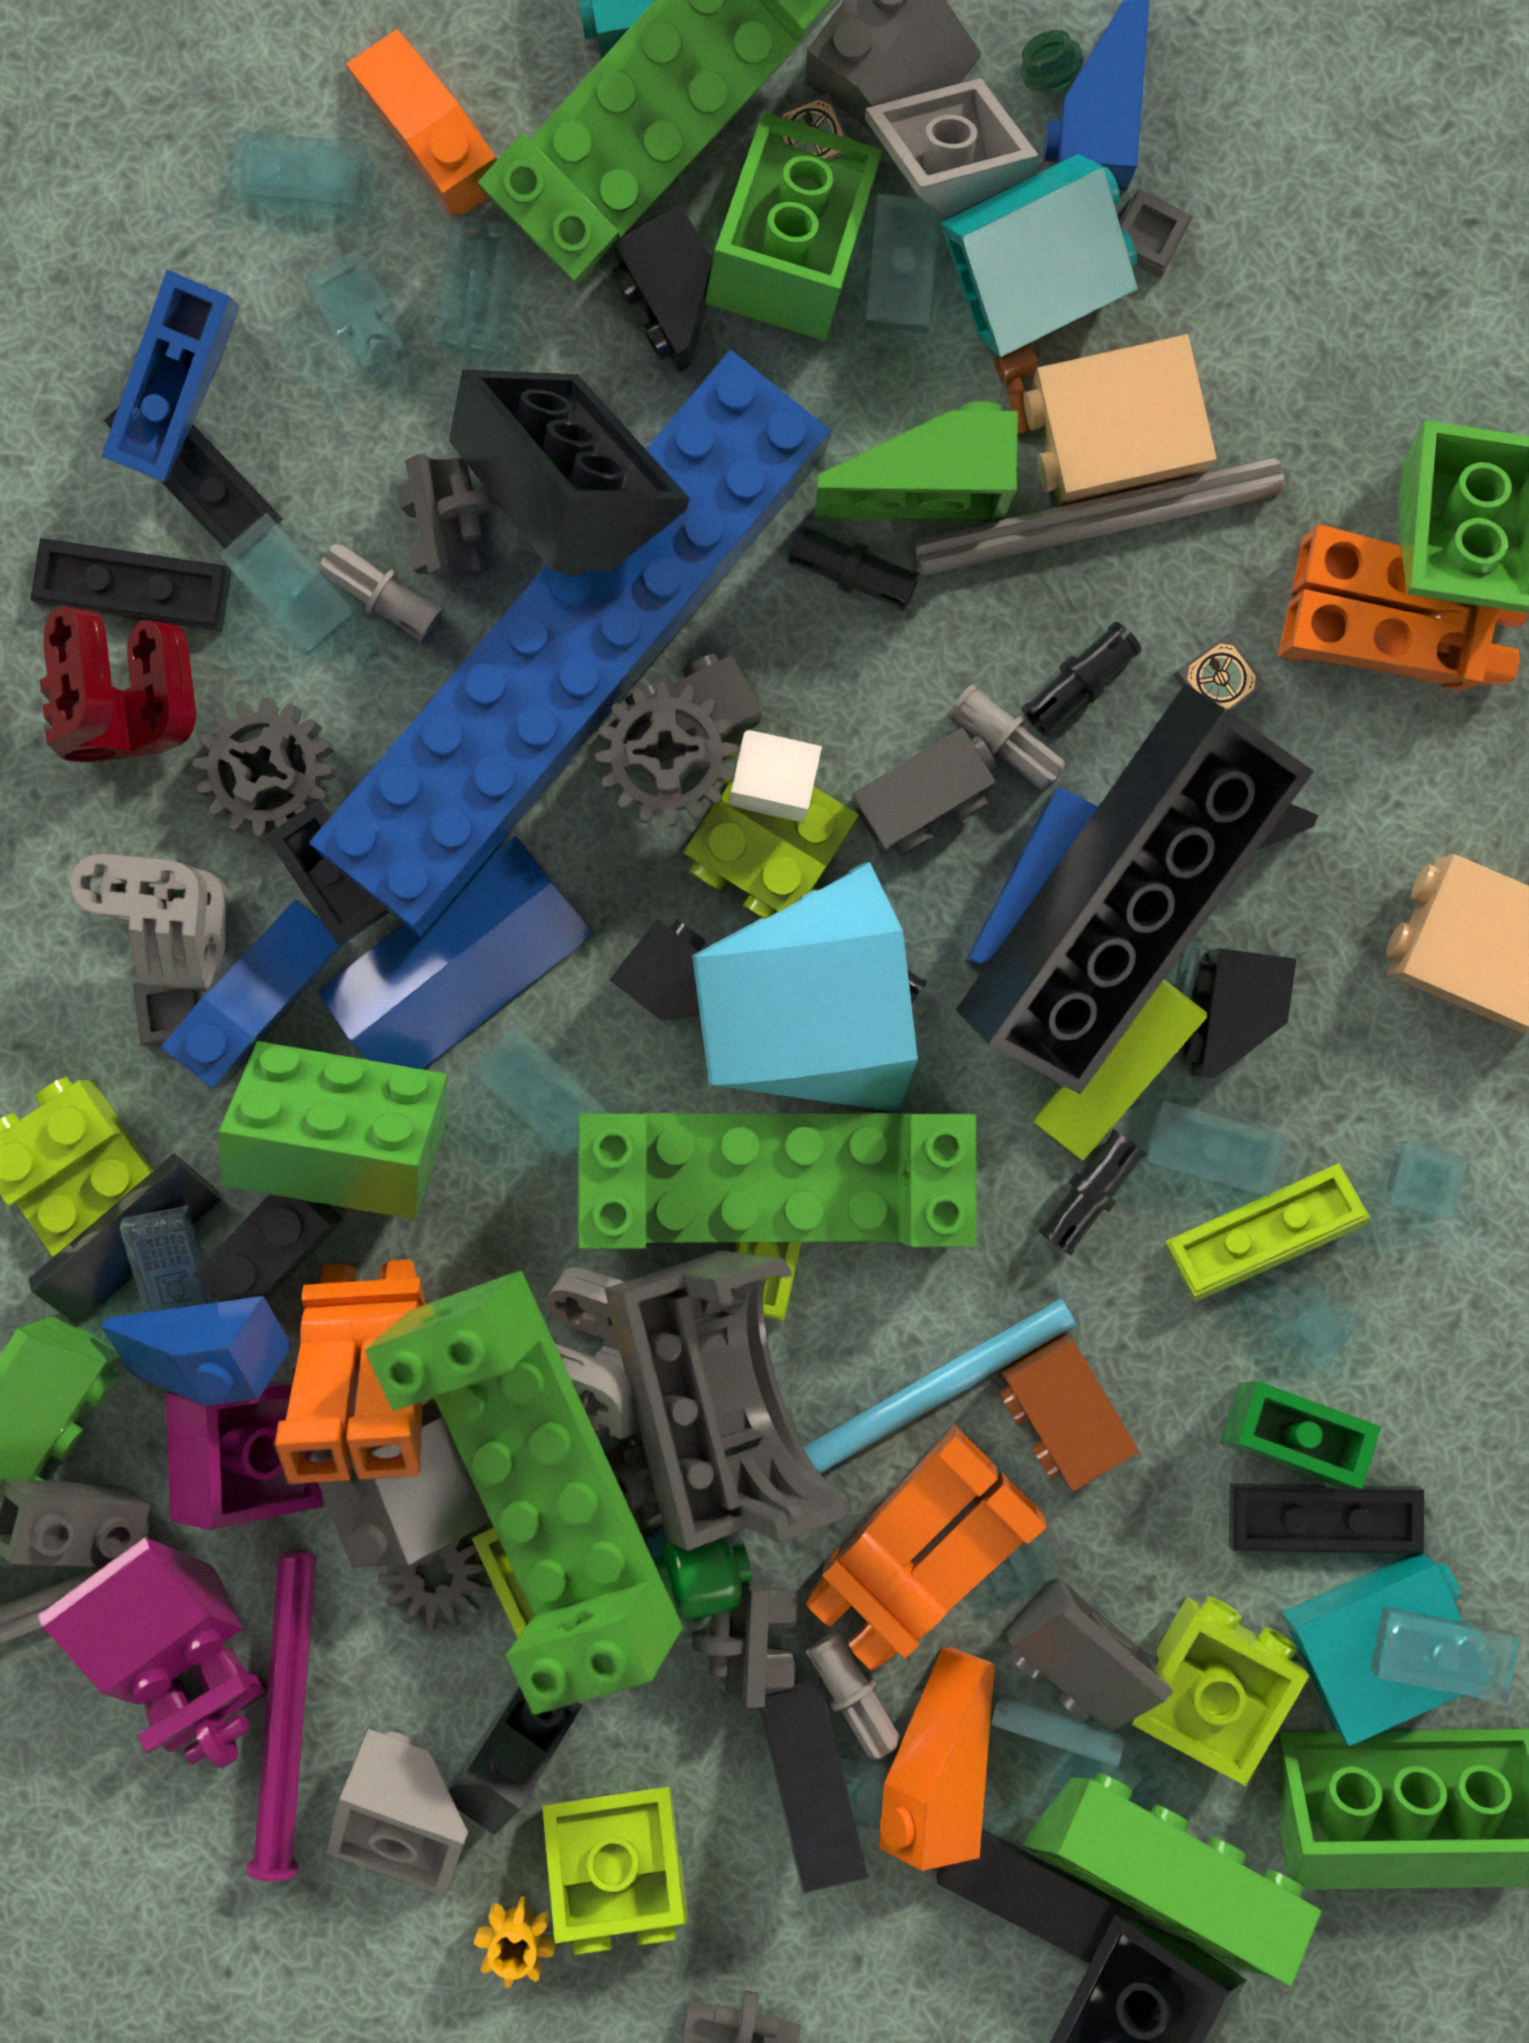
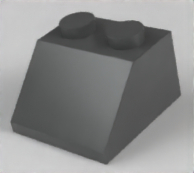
M844 0L807 49L805 83L821 95L829 92L836 106L873 132L865 120L866 108L960 84L980 58L981 52L946 0Z
M439 1407L422 1408L420 1476L359 1480L352 1459L350 1480L318 1482L352 1568L409 1565L491 1522ZM400 1445L373 1446L371 1449L373 1455L379 1458H392L402 1453ZM331 1449L316 1450L309 1458V1461L317 1463L328 1461L333 1458Z
M1055 1573L1005 1631L1011 1647L1014 1649L1009 1656L1011 1660L1037 1683L1046 1676L1063 1691L1058 1697L1060 1702L1086 1725L1095 1718L1112 1732L1162 1704L1174 1692L1152 1657Z

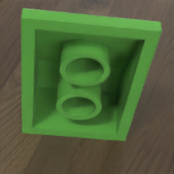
M762 111L715 248L705 304L826 341L883 149ZM779 135L841 151L845 154L842 157L827 160L781 141Z
M988 401L966 403L962 406V410H950L818 474L814 519L985 522L1003 520L1017 491L1018 411H1001L999 404Z
M1424 420L1401 468L1397 520L1407 594L1529 614V436Z

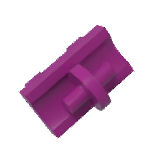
M222 1648L210 1660L193 1665L205 1691L203 1695L190 1701L182 1681L174 1679L171 1681V1686L166 1693L153 1701L143 1703L150 1728L138 1734L145 1753H151L160 1746L168 1752H174L195 1738H198L197 1741L184 1748L185 1757L190 1764L194 1765L208 1757L217 1767L224 1768L237 1760L238 1748L235 1739L249 1731V1724L242 1714H238L227 1722L224 1720L265 1696L268 1692V1685L261 1674H247L244 1665L233 1649Z

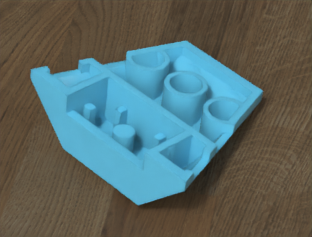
M870 862L860 864L849 870L848 875L820 890H812L801 896L800 901L767 919L761 918L692 955L709 1084L900 1113L918 1060L903 929Z

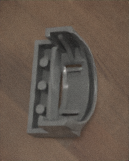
M721 1250L604 1289L624 1371L632 1381V1402L667 1541L686 1551L746 1528L778 1543H782L846 1517L847 1497L822 1477L806 1454L786 1410L771 1361L764 1322L763 1295L768 1277L787 1278L792 1276L790 1267L782 1258L751 1256ZM757 1439L759 1442L756 1447L729 1457L725 1456L724 1450Z

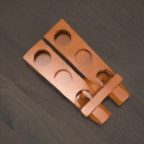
M1321 524L1316 525L1302 538L1291 594L1296 596L1288 604L1277 657L1298 661L1310 659L1409 676L1424 682L1445 684L1444 688L1462 692L1476 685L1505 686L1515 680L1520 660L1519 649L1492 644L1491 642L1495 624L1518 628L1525 624L1529 616L1528 613L1408 595L1400 545Z
M410 1259L389 1260L381 1266L380 1280L359 1281L356 1268L346 1263L325 1264L321 1268L317 1284L303 1285L301 1301L306 1309L303 1312L301 1321V1344L286 1421L279 1422L275 1441L288 1484L350 1480L352 1459L359 1480L420 1476L423 1401L392 1411L364 1351L367 1346L409 1310L426 1305L420 1277L417 1278L414 1262ZM400 1445L402 1451L401 1454L392 1458H379L373 1455L371 1449L373 1446ZM331 1449L333 1454L332 1459L321 1463L311 1462L304 1457L305 1451Z
M954 1424L854 1533L843 1548L840 1549L838 1547L825 1560L822 1576L809 1593L806 1605L829 1627L851 1606L867 1621L849 1639V1647L870 1670L873 1671L892 1658L897 1652L906 1659L919 1646L917 1640L939 1623L954 1605L1024 1542L1028 1545L1047 1528L1044 1512L1003 1471L997 1474V1465Z

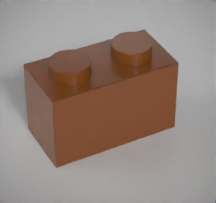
M1066 1333L1049 1341L1000 1371L1008 1387L998 1393L1017 1425L1019 1426L1029 1420L1039 1436L1041 1442L1032 1446L1031 1449L1050 1481L1062 1475L1070 1489L1075 1491L1139 1453L1138 1448L1075 1342Z

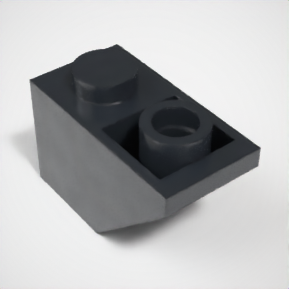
M680 204L615 241L614 247L618 266L611 270L614 281L627 304L631 305L639 301L650 321L643 324L642 327L657 357L662 360L670 355L679 372L691 366L707 308L705 299L713 263L711 256Z
M656 919L610 978V981L662 1021L700 1016L692 955L698 953L706 941L678 919L669 928Z
M1218 948L1207 951L1206 961H1198L1196 963L1192 979V998L1201 999L1200 1008L1207 1012V1018L1183 1045L1184 1061L1192 1062L1190 1076L1216 1078L1288 1023L1296 959Z
M518 1685L472 1749L448 1787L456 1808L492 1835L499 1832L523 1807L582 1705L577 1702L533 1715L521 1687Z

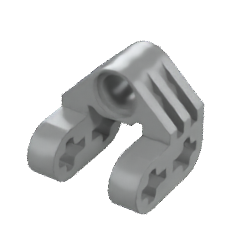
M97 854L90 855L77 864L70 878L71 894L76 903L86 911L129 920L130 941L137 977L141 985L208 991L211 988L226 949L230 912L229 889L221 878L216 874L194 869L189 865L162 859ZM105 867H108V873L103 878L100 893L91 891V879L102 878ZM119 885L126 886L125 893L118 892ZM149 888L154 889V896L148 895ZM185 891L186 893L184 898L174 899V892ZM207 893L211 894L209 905H207Z
M567 1268L561 1273L548 1294L547 1304L549 1310L562 1323L574 1329L603 1338V1348L593 1357L558 1344L555 1345L593 1429L598 1431L609 1427V1435L620 1439L640 1432L632 1402V1381L624 1371L604 1291L605 1288L623 1283L624 1281L584 1268Z

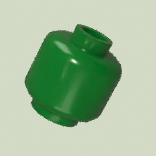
M729 1536L722 1537L689 1551L666 1540L662 1549L663 1556L653 1558V1562L677 1614L686 1621L712 1616L737 1608L742 1597L741 1584L752 1581L751 1566L744 1543L732 1545Z

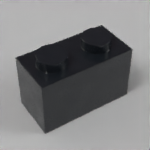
M269 1194L202 1264L193 1276L221 1302L264 1296L267 1301L344 1219L329 1204Z

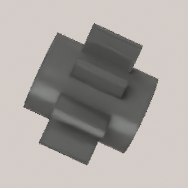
M629 1438L606 1451L611 1462L610 1467L633 1518L642 1514L649 1521L659 1515L660 1510L643 1442L640 1441L635 1444Z

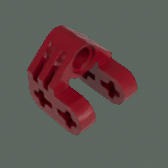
M65 606L57 607L50 613L43 633L47 676L40 679L41 693L49 701L42 705L43 716L52 726V728L45 731L46 743L61 759L71 762H97L159 754L180 746L189 739L196 722V706L189 647L186 634L181 627L171 623L143 620L134 626L127 645L131 687L122 691L112 687L107 635L100 615L94 611Z

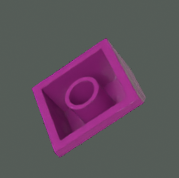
M294 1380L270 1381L259 1399L205 1406L171 1391L165 1392L170 1521L207 1530H215L323 1507V1494L318 1482L288 1484L275 1446L279 1422L286 1421ZM314 1450L305 1451L304 1457L309 1460Z
M146 1537L38 1615L42 1628L103 1695L137 1705L153 1701L162 1696L170 1688L171 1681L193 1665L206 1662L216 1656L222 1650L224 1642L243 1629L220 1577L211 1564Z

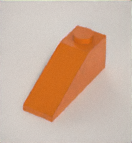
M398 29L346 63L348 70L452 221L488 198L477 182L497 161L495 155L460 104Z
M956 1648L941 1649L883 1788L879 1849L921 1871L974 1860L980 1857L995 1664Z

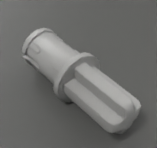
M332 545L322 558L319 571L323 576L366 603V613L371 616L378 613L402 628L420 643L427 640L440 620L444 609L397 579L398 573L393 569L385 574L343 545Z
M971 684L953 704L955 707L949 710L947 716L975 737L979 736L988 749H990L994 758L999 755L1039 789H1048L1062 774L1065 768L1064 761L1022 727L1025 720L1020 716L1014 719L993 703L974 684Z
M834 1630L809 1645L804 1652L807 1658H810L833 1698L830 1702L832 1710H841L866 1755L870 1759L876 1760L892 1752L900 1741L899 1734L872 1690L876 1686L874 1678L865 1677L842 1638L840 1630Z

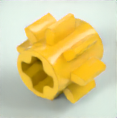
M525 1896L520 1897L516 1907L506 1911L498 1903L492 1904L488 1916L492 1927H478L474 1939V1945L488 1949L483 1958L480 1971L483 1974L493 1970L498 1976L504 1978L505 1988H510L515 1979L522 1978L525 1975H528L535 1982L538 1981L542 1970L539 1957H553L556 1946L553 1937L542 1935L548 1926L549 1911L547 1910L536 1915L533 1911L526 1908L527 1901ZM505 1937L512 1942L511 1945L507 1946L504 1943ZM522 1939L527 1942L525 1949L518 1943Z

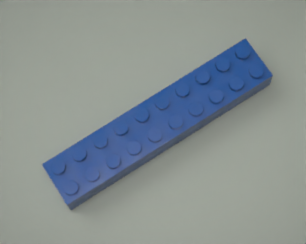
M730 349L646 448L651 456L689 496L690 500L687 510L612 571H585L582 575L569 576L552 571L546 565L309 843L319 856L421 938L612 711L611 707L623 698L825 456L831 430Z

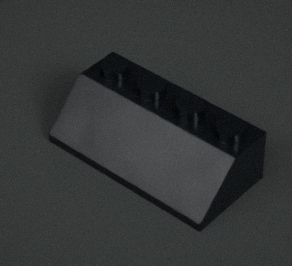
M462 369L449 442L552 571L569 576L582 575L585 571H612L687 510L690 500L689 496L578 374Z
M1117 1913L1113 1917L1050 2043H1215L1247 1980L1190 1941L1124 1914Z

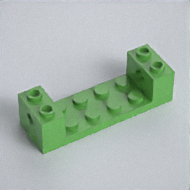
M655 0L530 139L522 132L477 183L494 204L578 287L614 248V242L624 237L841 0Z
M578 1113L577 1242L579 1249L646 1248V1243L899 1241L910 1247L976 1246V1114Z
M522 1270L409 1310L367 1346L364 1351L392 1411L433 1397L440 1409L534 1614V1617L506 1654L533 1715L651 1682L683 1626Z

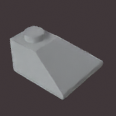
M981 78L865 109L866 122L920 199L947 218L1036 175L1038 153Z
M368 1729L340 1796L326 1854L446 1896L468 1834L461 1816L428 1750L417 1747V1744L412 1739L396 1732L381 1734Z

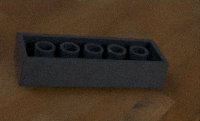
M1185 683L960 1002L956 1011L988 1045L1081 1094L1314 771L1235 714Z

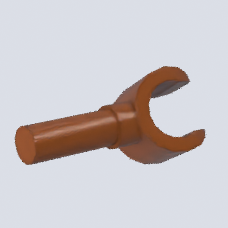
M1030 343L1002 357L997 355L995 359L996 371L1002 384L1006 386L1007 395H1009L1011 411H1018L1017 435L1030 433L1023 401L1025 390L1021 381L1022 378L1035 373L1038 368L1037 359Z

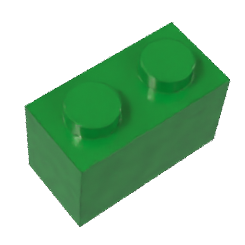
M1260 1381L1238 1383L1219 1444L1338 1488L1362 1490L1381 1426Z

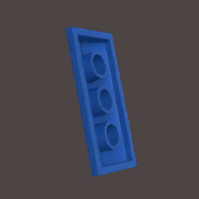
M515 835L485 860L421 938L402 924L317 992L349 1040L367 1060L424 1070L595 934L517 835Z

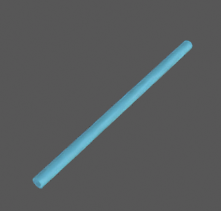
M1059 1298L808 1443L803 1448L814 1467L821 1474L1077 1326L1064 1301ZM664 1527L643 1539L652 1560L653 1558L663 1556L662 1549L667 1540Z

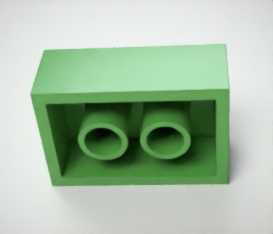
M257 1041L218 1131L222 1186L416 1220L445 1130L447 1074Z

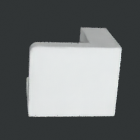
M752 730L746 731L743 735L728 805L803 823L809 808L822 746Z

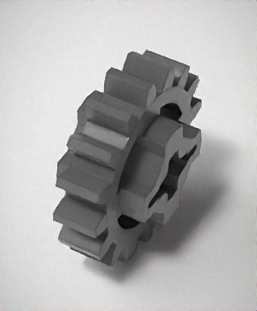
M659 681L657 697L648 699L639 687L633 689V699L636 706L628 710L624 706L615 703L611 709L619 721L617 727L600 726L598 731L600 737L611 744L610 749L595 753L597 764L612 766L613 771L601 780L605 790L622 787L624 791L618 799V807L625 811L637 802L641 805L640 820L646 824L652 820L656 811L664 812V817L669 827L676 826L678 811L684 809L687 810L695 821L702 819L698 803L705 798L719 806L723 799L715 787L717 781L733 783L735 772L724 766L723 760L738 756V745L722 743L721 738L733 729L730 719H721L713 722L711 717L716 710L717 702L711 697L700 706H697L693 703V686L688 684L681 691L679 698L670 696L666 681ZM677 713L695 721L704 730L708 738L703 739V736L690 737L678 726ZM652 716L653 725L641 739L627 741L634 727L645 718ZM673 740L677 751H686L685 756L674 758V768L669 770H662L658 759L648 758L650 753L660 751L661 741ZM709 766L702 781L691 791L682 794L681 783L694 769ZM626 771L645 772L656 782L657 796L648 794L638 788L628 777Z
M263 697L259 712L257 713L254 712L249 704L242 700L236 702L237 719L231 721L219 713L215 715V722L221 731L217 737L207 734L200 735L198 740L204 746L210 748L208 757L193 759V766L207 772L209 778L195 786L197 793L204 796L217 797L208 811L217 818H222L232 812L229 822L230 829L243 833L252 822L254 835L261 839H266L265 836L271 832L272 824H276V827H279L310 806L314 800L329 803L332 797L322 790L320 786L322 780L337 778V771L332 767L322 764V759L333 753L334 748L327 741L314 742L313 739L322 729L319 723L311 718L298 726L302 710L289 703L281 714L278 715L276 702L270 698ZM263 728L259 737L243 743L237 742L247 733ZM296 740L304 753L306 763L305 775L298 772L292 756L297 746L295 744ZM248 757L255 761L258 759L266 762L270 761L277 767L276 770L287 776V779L282 780L274 775L272 778L260 775L253 770V766L244 762L243 758ZM226 763L231 764L237 781L232 792L227 783ZM287 793L295 795L282 806L270 810H262L267 808L272 798Z

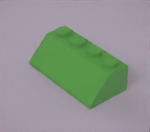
M60 1313L18 1328L0 1355V1486L3 1478L45 1481L42 1477L53 1460L56 1459L59 1462H63L81 1440L85 1430L77 1424L89 1405L95 1408L101 1406L113 1391L120 1378L119 1375L112 1371L120 1359L117 1351Z
M1529 1728L1385 1730L1348 1747L1336 1731L1279 1732L1280 1837L1288 1878L1302 1885L1304 1890L1529 1887Z
M1097 1772L1094 1780L1071 1777L1028 1833L1022 1847L1129 1906L1240 1971L1292 1987L1322 1911L1300 1898L1304 1887L1296 1881L1271 1869L1266 1870L1264 1877L1244 1866L1247 1855L1241 1850L1215 1837H1210L1208 1844L1201 1842L1186 1833L1190 1825L1189 1821L1156 1804L1153 1805L1151 1812L1129 1801L1133 1793L1131 1788L1100 1772Z

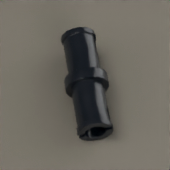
M804 524L795 536L787 560L788 564L800 566L838 582V590L851 594L853 589L896 606L901 611L906 610L920 576V573L915 570L910 571L869 554V546L856 542L854 546H850L816 532Z
M1113 622L1108 627V630L1078 658L1073 656L1067 658L1059 666L1061 673L1036 697L1022 706V712L1032 726L1038 721L1041 722L1037 729L1039 733L1045 737H1050L1055 732V729L1085 701L1094 703L1104 693L1103 685L1133 657L1142 652L1140 643L1131 632L1126 638L1123 639L1121 637L1126 631L1124 625Z
M1115 1129L1111 1131L1110 1137L1082 1175L1077 1172L1074 1173L1068 1181L1073 1187L1045 1225L1041 1226L1038 1230L1045 1238L1055 1245L1058 1244L1060 1249L1069 1255L1074 1253L1075 1247L1104 1209L1108 1212L1112 1210L1117 1203L1113 1196L1141 1158H1144L1147 1154Z

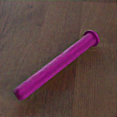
M304 1550L284 1551L278 1558L254 1859L246 1865V1874L253 1879L261 1881H282L293 1878L298 1874L299 1867L298 1863L292 1860L317 1564L315 1555Z

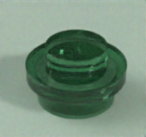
M1063 30L1043 32L1032 38L1023 48L1021 54L1023 62L1020 67V74L1023 83L1029 89L1043 92L1061 90L1071 83L1083 65L1084 57L1081 47L1076 41L1071 40L1070 35Z

